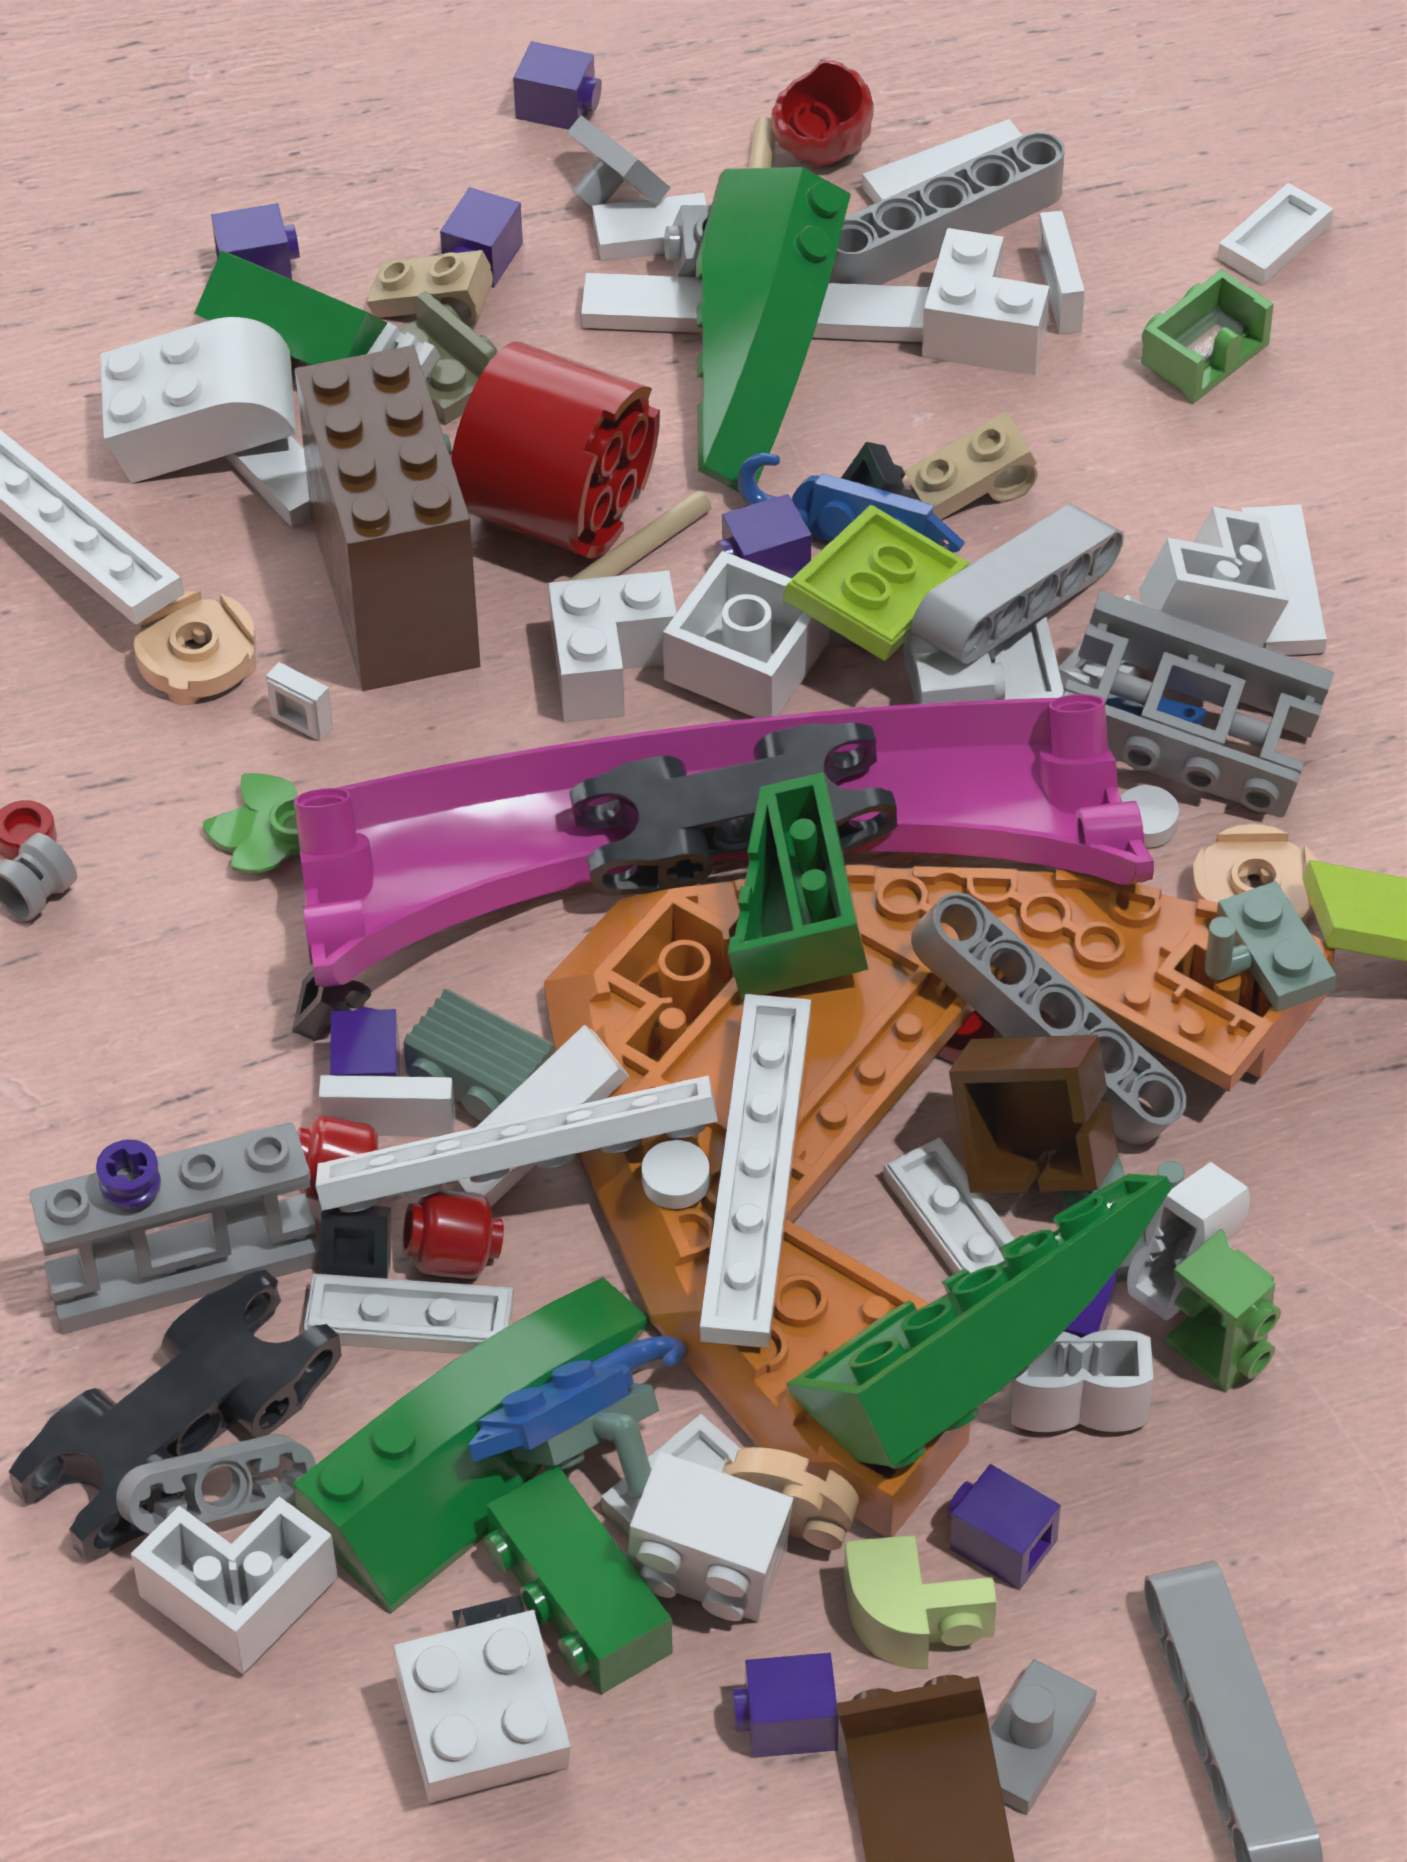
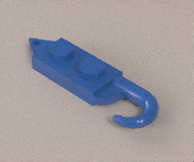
M763 452L752 455L743 462L737 475L738 490L743 501L748 506L776 497L764 493L758 487L755 476L761 467L778 465L780 463L778 455ZM822 473L821 475H812L806 478L792 496V501L811 535L830 542L867 507L873 505L952 553L960 551L965 544L963 539L933 513V504Z
M670 1336L637 1340L617 1348L594 1362L578 1360L564 1364L552 1372L553 1380L544 1385L525 1388L508 1394L501 1401L502 1408L478 1420L481 1430L468 1444L472 1460L478 1461L511 1449L531 1450L630 1395L628 1388L634 1382L632 1371L662 1358L664 1365L667 1367L680 1363L688 1353L685 1342Z

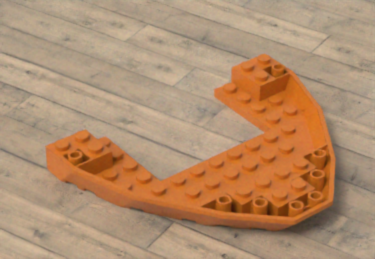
M846 865L869 970L762 994L764 996L811 999V1020L769 1348L700 1342V1322L745 1000L740 998L727 953L730 938L735 937L740 912L738 898L740 888L745 886L746 879L672 888L619 899L544 981L547 1009L556 1051L585 1025L598 1035L628 1073L629 1077L607 1098L709 1075L718 1121L706 1124V1128L700 1133L685 1138H669L664 1133L642 1138L637 1146L623 1152L604 1153L601 1151V1148L580 1152L578 1156L651 1323L662 1336L675 1337L685 1342L688 1350L687 1356L683 1359L757 1447L787 1451L810 1459L806 1472L819 1477L825 1482L829 1470L842 1476L852 1485L859 1497V1504L854 1518L886 1538L894 1537L969 1443L970 1422L960 1428L943 1431L925 1444L926 1452L913 1463L901 1468L891 1469L888 1466L856 1461L791 1396L786 1383L891 1310L907 1301L913 1302L917 1310L930 1304L793 1222L975 1010L916 956L911 944L912 931L916 923L945 895L955 892L969 894L981 902L1129 1036L1230 1092L1246 1071L1261 1079L1328 994L1276 1012L1250 970L1222 980L1210 978L1205 972V959L1209 925L1214 918H1217V902L1199 898L1197 903L1163 895L1161 889L1137 883L1117 884L1093 875L1069 870L1030 872L1003 868L913 866V869L875 868L874 865ZM941 923L942 929L949 937L959 940L957 933L951 926ZM1311 934L1327 961L1333 967L1335 949L1328 948L1325 941ZM990 966L992 974L1000 981L1004 974L997 968ZM669 1140H683L698 1146L705 1153L709 1161L710 1181L705 1196L696 1204L682 1209H669L655 1204L647 1197L642 1185V1162L645 1155L657 1144Z

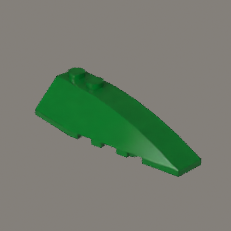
M803 167L725 169L719 175L696 261V279L702 280V302L697 306V326L703 328V351L697 356V377L703 378V401L697 405L698 471L739 492L737 475L743 462L752 455L763 452L770 453L778 435L818 322L851 193ZM761 467L756 472L755 479L757 484L764 467Z
M1127 1174L1054 1216V1222L1058 1228L1056 1231L1040 1230L1026 1236L1021 1235L1000 1247L999 1250L1004 1261L999 1264L987 1266L972 1273L964 1268L941 1281L947 1294L918 1310L911 1301L903 1303L786 1383L791 1396L856 1461L888 1466L891 1469L901 1468L913 1463L926 1452L925 1444L943 1431L960 1428L971 1422L978 1415L977 1407L999 1392L1041 1355L1087 1307L1133 1249L1171 1191L1172 1186L1168 1177Z
M604 1277L552 1301L502 1329L443 1367L397 1400L293 1483L296 1509L332 1535L335 1561L391 1614L480 1542L485 1535L489 1534L488 1503L519 1487L524 1482L526 1483L533 1479L543 1466V1464L514 1460L511 1450L473 1461L468 1444L481 1430L478 1420L502 1408L501 1401L508 1394L525 1388L540 1387L553 1380L552 1372L564 1364L578 1360L594 1362L623 1345L637 1341L649 1326V1317Z

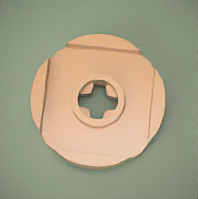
M184 591V595L141 621V629L137 636L134 634L133 643L137 667L143 678L156 689L166 692L172 702L180 705L196 703L202 697L215 695L233 687L242 679L251 676L255 671L256 635L254 623L248 611L233 598L220 594L221 602L213 599H201L200 591ZM189 639H194L199 644L209 642L199 649H186L185 641Z
M1262 824L1233 826L1218 833L1216 842L1208 846L1205 851L1202 847L1196 855L1191 883L1194 902L1197 903L1199 898L1218 903L1220 900L1254 889L1246 886L1244 883L1247 882L1248 875H1260L1262 883L1268 884L1277 881L1306 926L1307 918L1312 913L1313 907L1302 877L1308 861H1317V859L1305 845L1304 851H1302L1297 845L1288 842L1289 833L1277 827Z
M762 1447L744 1448L737 1451L734 1463L729 1457L727 1458L722 1473L794 1498L788 1535L805 1539L809 1543L823 1549L837 1550L842 1547L859 1504L857 1492L842 1476L829 1470L825 1482L819 1477L806 1472L810 1459L778 1449Z

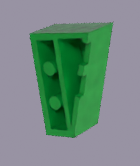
M824 772L760 787L747 852L750 861L745 886H741L738 898L740 912L735 937L730 938L727 953L740 998L745 999V994L762 995L869 970Z

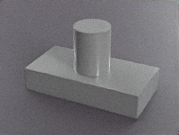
M580 115L567 133L597 158V161L572 190L591 208L592 205L605 204L624 180L656 205L670 190L671 187L639 159Z
M1035 1659L1029 1665L990 1728L1004 1804L1025 1815H1028L1095 1706L1097 1693L1096 1690Z

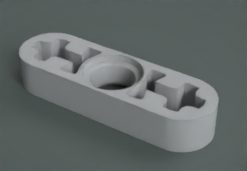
M281 1434L268 1435L135 1467L121 1480L117 1489L116 1503L120 1514L125 1520L149 1534L178 1506H181L202 1523H208L266 1509L279 1496L288 1503L294 1502L293 1483L313 1468L316 1462L308 1448L290 1437ZM280 1455L293 1461L292 1467L282 1471V1482H278L266 1474L251 1476L246 1466L248 1465L260 1473L277 1468L280 1463ZM228 1466L232 1474V1484L228 1493L217 1501H205L201 1490L204 1477L215 1467ZM152 1485L165 1493L172 1494L182 1491L188 1502L187 1505L186 1502L172 1495L156 1500L153 1513L139 1506L140 1501L150 1497V1486Z

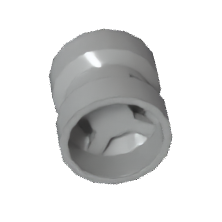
M41 833L33 834L20 845L19 855L14 860H3L0 862V903L17 918L24 921L32 920L45 908L48 896L52 893H63L76 881L77 872L72 860L53 839Z

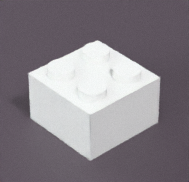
M721 551L663 631L664 680L755 718L778 716L828 645L829 627L781 599L791 578Z
M659 1450L630 1524L628 1560L654 1595L671 1598L678 1593L702 1602V1606L706 1611L719 1618L729 1621H740L742 1617L759 1622L787 1546L794 1498Z
M534 1610L394 1645V1671L429 1804L568 1768L571 1746Z

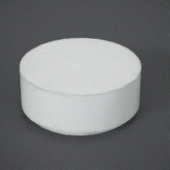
M1141 785L1133 787L1121 795L1122 802L1136 801L1139 806L1146 848L1163 845L1175 835L1178 826L1179 806L1176 799L1168 791L1157 786Z
M669 1140L659 1143L651 1148L643 1159L642 1185L644 1192L651 1201L659 1206L669 1209H682L692 1206L705 1196L709 1188L708 1158L698 1146L690 1142Z

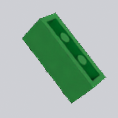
M221 250L194 314L208 321L218 318L240 317L264 323L273 328L284 339L290 349L291 362L294 358L308 365L367 354L387 325V322L364 310Z
M559 1465L554 1466L487 1504L489 1534L485 1535L483 1540L489 1556L502 1573L511 1570L523 1586L520 1588V1592L528 1611L534 1610L537 1623L542 1625L548 1621L560 1637L558 1640L560 1652L568 1667L577 1677L587 1674L602 1695L673 1653L672 1618Z

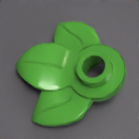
M244 773L241 776V792L244 806L203 821V830L208 838L218 848L234 852L231 859V867L234 871L262 873L278 867L291 854H300L294 799L298 796V793L290 781L281 777L261 773Z

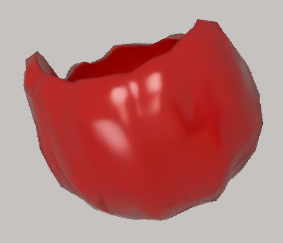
M820 60L809 73L793 80L786 89L778 94L775 105L772 108L771 125L780 147L789 151L795 159L808 161L813 166L833 164L846 156L858 152L862 143L871 133V122L874 116V103L871 91L857 71L848 69L841 62Z

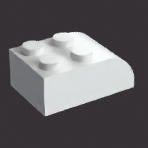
M240 317L218 318L100 354L104 440L131 484L296 435L290 349L281 335L264 323Z

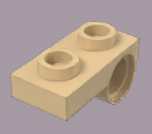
M483 250L462 253L451 252L437 256L382 262L366 303L372 314L378 318L416 314L415 296L427 291L442 305H450L457 312L461 321L470 329H473L478 322L493 283V275L490 270L491 265Z
M1007 411L904 470L920 500L933 504V513L940 520L986 493H989L994 500L1001 502L1017 499L1033 487L1038 477V471L1035 467L1037 462Z

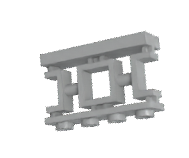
M1100 591L1078 657L1106 666L1098 689L1068 679L1062 696L1092 694L1105 699L1108 748L1116 760L1126 763L1134 769L1149 771L1186 784L1194 790L1206 791L1243 804L1251 810L1284 817L1297 787L1304 762L1275 752L1282 728L1311 738L1334 672ZM1123 660L1157 672L1154 681L1150 682L1119 671L1121 661ZM1164 687L1223 707L1216 729L1212 730L1158 711L1157 707ZM1109 694L1143 705L1144 709L1141 717L1106 705ZM1239 701L1272 712L1273 715L1270 723L1236 712ZM1227 735L1262 747L1259 757L1257 758L1225 747L1224 743Z
M288 1122L157 1156L158 1170L161 1176L160 1191L154 1200L136 1209H119L110 1205L102 1197L97 1172L32 1189L29 1195L45 1256L72 1249L77 1251L76 1254L44 1262L47 1281L62 1335L202 1298L208 1293L221 1289L254 1271L266 1269L273 1277L277 1278L321 1266V1250L315 1234L316 1226L306 1194L278 1200L277 1196L310 1187L309 1167L295 1125ZM129 1168L117 1172L118 1175L123 1174L129 1181L140 1177V1174L130 1172ZM205 1214L208 1217L205 1220L148 1235L145 1232L148 1229Z

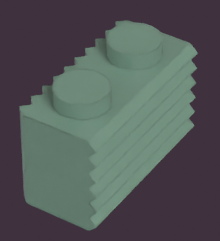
M449 989L443 990L441 997L436 998L433 1007L428 1008L426 1015L421 1016L419 1023L413 1026L411 1033L406 1034L403 1041L406 1073L409 1077L452 1078L454 1101H460L465 1109L480 1121L486 1119L556 1052L555 1044Z

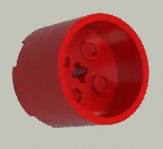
M515 341L504 346L490 360L476 382L464 408L454 440L451 461L468 514L588 558H597L603 555L614 545L624 531V522L619 521L618 518L630 504L635 489L644 491L652 468L660 428V410L649 406L648 399L652 388L523 342Z

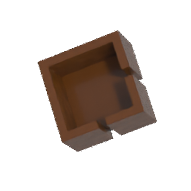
M1071 1035L971 1039L949 1070L970 1193L1027 1192L1048 1159L1047 1151H1055L1038 1179L1040 1192L1098 1190L1118 1157L1110 1103L1100 1102L1107 1091L1099 1036Z

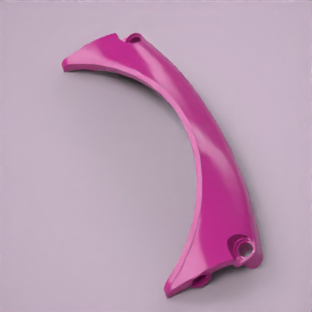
M1072 694L1059 698L960 701L855 708L683 726L476 758L337 788L310 790L301 793L294 799L307 904L303 906L309 959L310 964H313L316 987L344 985L366 968L389 955L450 926L541 895L591 883L587 856L603 845L625 839L632 832L621 828L587 830L575 825L569 791L582 781L608 772L624 763L655 756L668 755L677 757L683 761L688 775L755 761L753 755L754 747L761 738L778 730L805 724H842L854 722L872 726L876 738L877 762L862 773L838 780L835 785L849 790L878 787L892 791L897 805L898 827L882 838L860 845L848 852L943 853L998 858L1051 866L1093 875L1124 885L1152 880L1154 876V860L1144 845L1143 824L1137 802H1122L1119 793L1116 759L1108 748L1105 699L1092 694ZM847 744L839 747L833 753L849 752L856 749L859 745ZM609 796L600 797L587 805L597 806L616 798ZM870 812L851 820L865 821L875 817L880 812ZM748 849L713 856L711 859L712 861L749 858ZM633 865L615 867L606 871V874H619L627 871Z

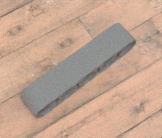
M1031 132L845 217L829 283L882 285L939 258L947 228L991 234L1051 206L1062 195L1064 144L1053 134Z
M1071 503L1067 504L928 592L919 604L913 617L912 634L965 664L971 663L1104 576L1120 554L1124 534L1119 529Z
M960 892L947 894L916 923L912 931L911 944L919 960L1006 1038L1071 1035L1099 1036L1107 1091L1100 1102L1110 1103L1114 1133L1119 1139L1133 1145L1149 1143L1182 1116L1186 1108V1094L1179 1080L977 899L969 894ZM941 923L951 926L957 933L959 940L949 937L942 929ZM990 966L1000 970L1006 977L1008 984L998 981L992 974ZM1039 1010L1045 1011L1054 1019L1057 1029L1045 1023L1041 1018ZM1138 1097L1149 1103L1153 1109L1154 1117L1142 1109Z
M1212 1560L1145 1576L1144 1592L1149 1616L1236 1861L1323 1862L1322 1846L1316 1824L1220 1566L1216 1561Z

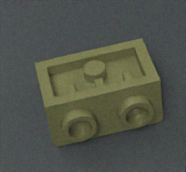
M424 291L415 296L417 319L399 330L404 334L408 332L416 336L419 342L423 344L426 341L434 345L441 355L425 380L437 418L444 425H447L463 414L476 382L498 351L490 339L484 335H477L463 323L457 312L450 305H442L431 294Z

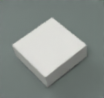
M278 662L266 675L271 717L321 741L333 728L329 687Z

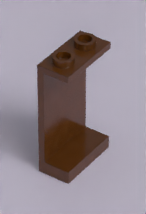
M943 1675L930 1679L923 1687L897 1692L884 1688L870 1689L857 1694L850 1701L836 1703L847 1747L866 1862H1015L979 1676L964 1679L958 1675Z

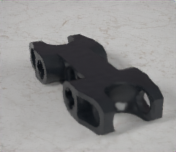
M854 722L842 724H805L778 730L761 738L754 747L753 755L755 761L688 775L683 761L677 757L668 755L655 756L624 763L608 772L582 781L569 791L575 825L587 830L621 828L632 832L625 839L603 845L587 856L589 879L593 892L617 896L647 894L672 888L698 885L707 879L712 872L713 863L711 857L748 849L760 787L824 772L843 854L860 845L882 838L898 827L897 805L892 791L878 787L849 790L835 785L838 780L862 773L877 762L876 738L872 726ZM847 744L859 745L856 749L849 752L833 753L839 747ZM609 796L616 798L597 806L587 805L600 797ZM870 812H880L875 817L865 821L851 820ZM633 865L625 872L606 874V871L612 868Z
M266 1269L248 1273L239 1280L208 1293L182 1313L171 1324L164 1335L161 1350L171 1360L117 1404L98 1388L89 1389L81 1393L50 1417L41 1432L20 1453L10 1468L9 1475L13 1491L25 1503L38 1502L46 1498L53 1491L68 1484L83 1483L92 1485L100 1490L96 1497L78 1513L74 1523L69 1528L74 1541L73 1549L86 1561L105 1556L121 1545L147 1534L125 1520L117 1507V1489L121 1480L129 1471L140 1465L200 1452L237 1422L255 1437H263L270 1434L303 1408L311 1394L331 1373L341 1358L340 1337L327 1324L314 1325L299 1336L279 1343L262 1341L254 1336L257 1330L274 1315L277 1306L281 1302L277 1289L278 1280ZM152 1485L150 1486V1497L140 1501L139 1506L153 1513L156 1500L175 1495L185 1501V1497L182 1491L170 1494Z

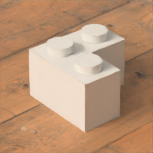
M947 228L924 306L922 357L1035 376L1047 332L1049 286L1002 278L1004 237Z
M1212 507L1193 542L1167 537L1139 588L1143 606L1261 647L1264 646L1289 602L1268 517Z
M669 570L548 583L551 636L564 723L625 716L623 670L664 665L663 631L676 615Z
M280 1496L232 1544L181 1506H178L131 1553L139 1596L242 1674L338 1578L332 1535Z

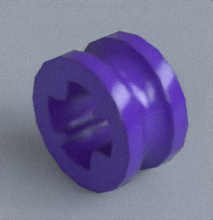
M129 1139L114 1142L103 1149L97 1158L96 1172L102 1197L110 1205L119 1209H136L154 1200L161 1186V1176L158 1170L159 1164L155 1151L146 1143ZM129 1168L130 1172L140 1174V1177L129 1181L123 1174L118 1175L117 1172Z

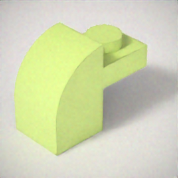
M915 1535L845 1541L844 1581L850 1621L857 1637L877 1657L900 1667L928 1669L929 1643L944 1642L951 1646H965L975 1643L981 1638L994 1637L997 1600L993 1577L922 1584Z

